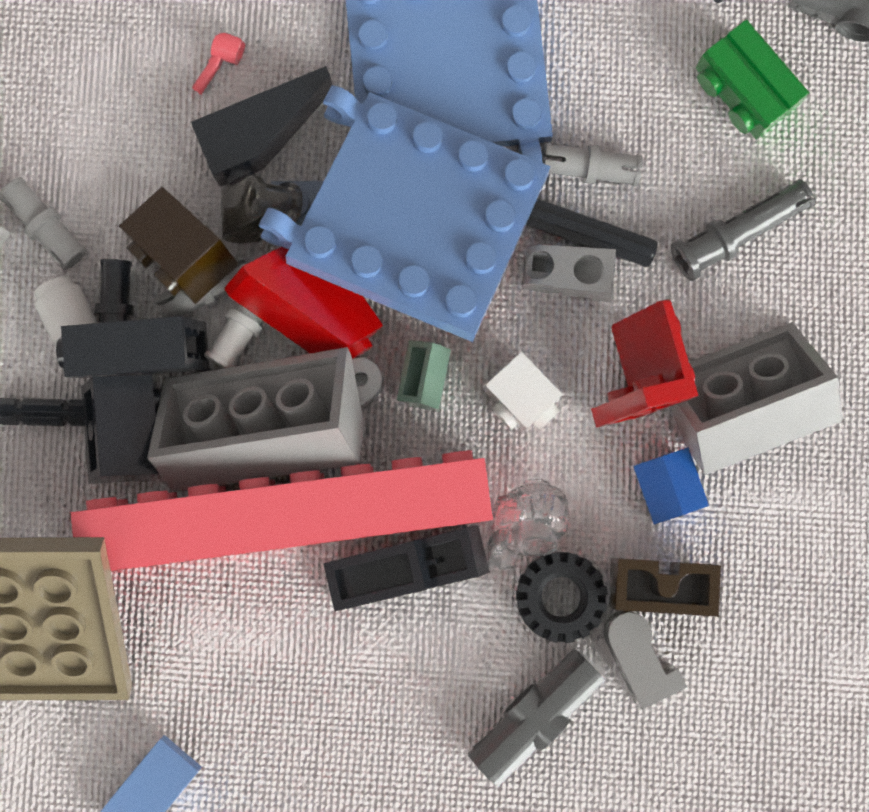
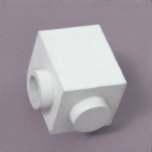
M522 351L492 378L484 388V391L496 403L491 410L510 430L517 425L525 432L533 424L540 431L561 411L554 403L563 394Z

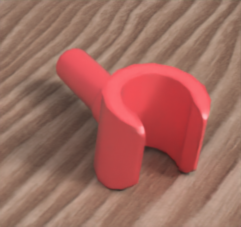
M220 33L215 36L208 64L192 86V89L202 95L218 69H220L223 61L234 65L239 64L245 51V43L241 38L228 33Z

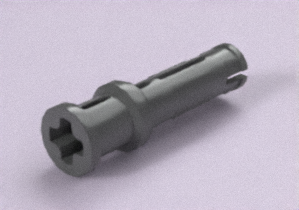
M797 179L782 190L725 222L722 220H712L706 224V230L687 241L677 240L671 244L672 256L683 275L693 282L701 276L702 270L722 259L728 262L736 257L740 246L807 208L813 207L815 199L812 197L806 199V197L813 195L805 181Z

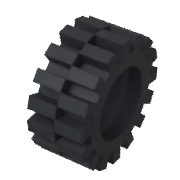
M555 552L542 555L527 566L518 580L519 584L516 590L517 609L525 624L535 634L555 643H572L576 639H584L589 636L590 631L594 627L598 628L602 622L600 620L601 616L607 610L606 595H608L607 586L603 583L602 574L599 570H596L592 565L593 563L577 554ZM566 577L578 586L580 602L573 613L567 616H555L545 609L542 602V592L546 584L552 579Z

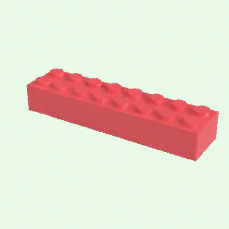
M472 450L442 454L441 464L423 466L422 457L397 459L391 461L392 470L374 472L371 464L345 466L340 468L341 477L325 479L324 473H320V470L289 474V484L276 485L275 479H269V477L245 479L239 481L240 490L228 492L226 486H219V484L188 487L189 497L178 498L177 492L168 493L167 490L137 494L136 504H128V499H117V497L92 499L86 501V510L70 512L73 537H104L111 571L489 522L493 520L485 458L473 459Z

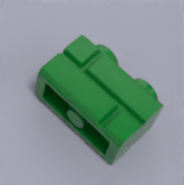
M744 20L724 38L710 47L701 56L695 67L699 72L697 79L703 90L714 98L719 95L730 108L728 116L732 124L743 134L750 132L756 140L793 112L810 94L748 20Z

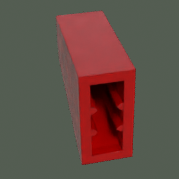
M282 246L242 266L224 287L230 298L310 354L348 347L352 359L358 358L373 347L369 338L384 326L363 296L286 263V254L289 249Z

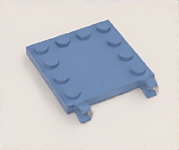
M346 0L355 98L359 102L364 103L370 92L502 147L518 145L519 154L543 163L539 143L551 142L553 133L537 0Z
M331 85L323 101V104L328 106L324 117L331 122L348 126L351 129L302 225L296 224L289 216L276 209L267 208L259 224V227L264 229L261 239L273 245L289 249L286 254V263L290 266L473 342L548 177L551 166L369 92L364 103H361L349 91Z

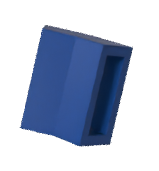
M689 447L633 466L654 525L709 506Z

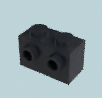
M152 375L92 376L81 386L88 484L147 481L155 477L159 472L147 457L159 406L160 393L158 389H153Z

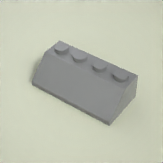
M348 347L164 379L147 457L174 492L186 491L188 487L198 485H226L239 483L240 480L272 478L298 472L326 470L360 464L364 420L352 357Z

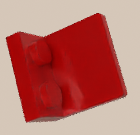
M670 299L658 301L612 325L613 337L628 387L607 393L609 402L591 409L596 428L645 417L699 396L695 385V373L688 361L681 337L680 321L675 315Z

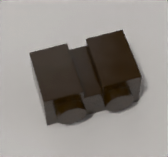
M163 186L119 225L132 241L126 247L128 252L145 269L154 264L159 270L153 275L174 297L182 291L195 305L238 265L223 242Z
M611 558L608 607L623 611L719 617L721 565L670 562L669 574L659 573V561Z

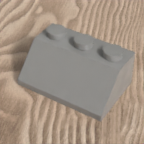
M793 322L689 362L695 373V385L699 396L670 407L686 447H689L690 453L704 475L843 421L838 376Z

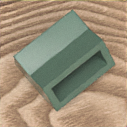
M409 340L397 401L409 404L410 407L439 412L451 349L433 342Z

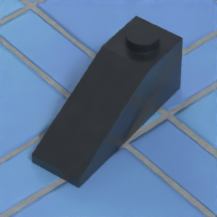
M327 66L190 122L211 173L220 187L227 184L229 187L242 186L252 181L256 177V172L265 169L323 103L332 85Z

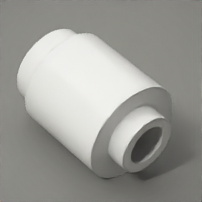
M69 276L50 279L35 290L34 294L37 298L35 308L55 348L58 339L62 338L61 326L98 323L80 285L74 284Z

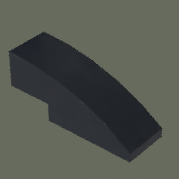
M478 525L323 563L335 612L490 573Z

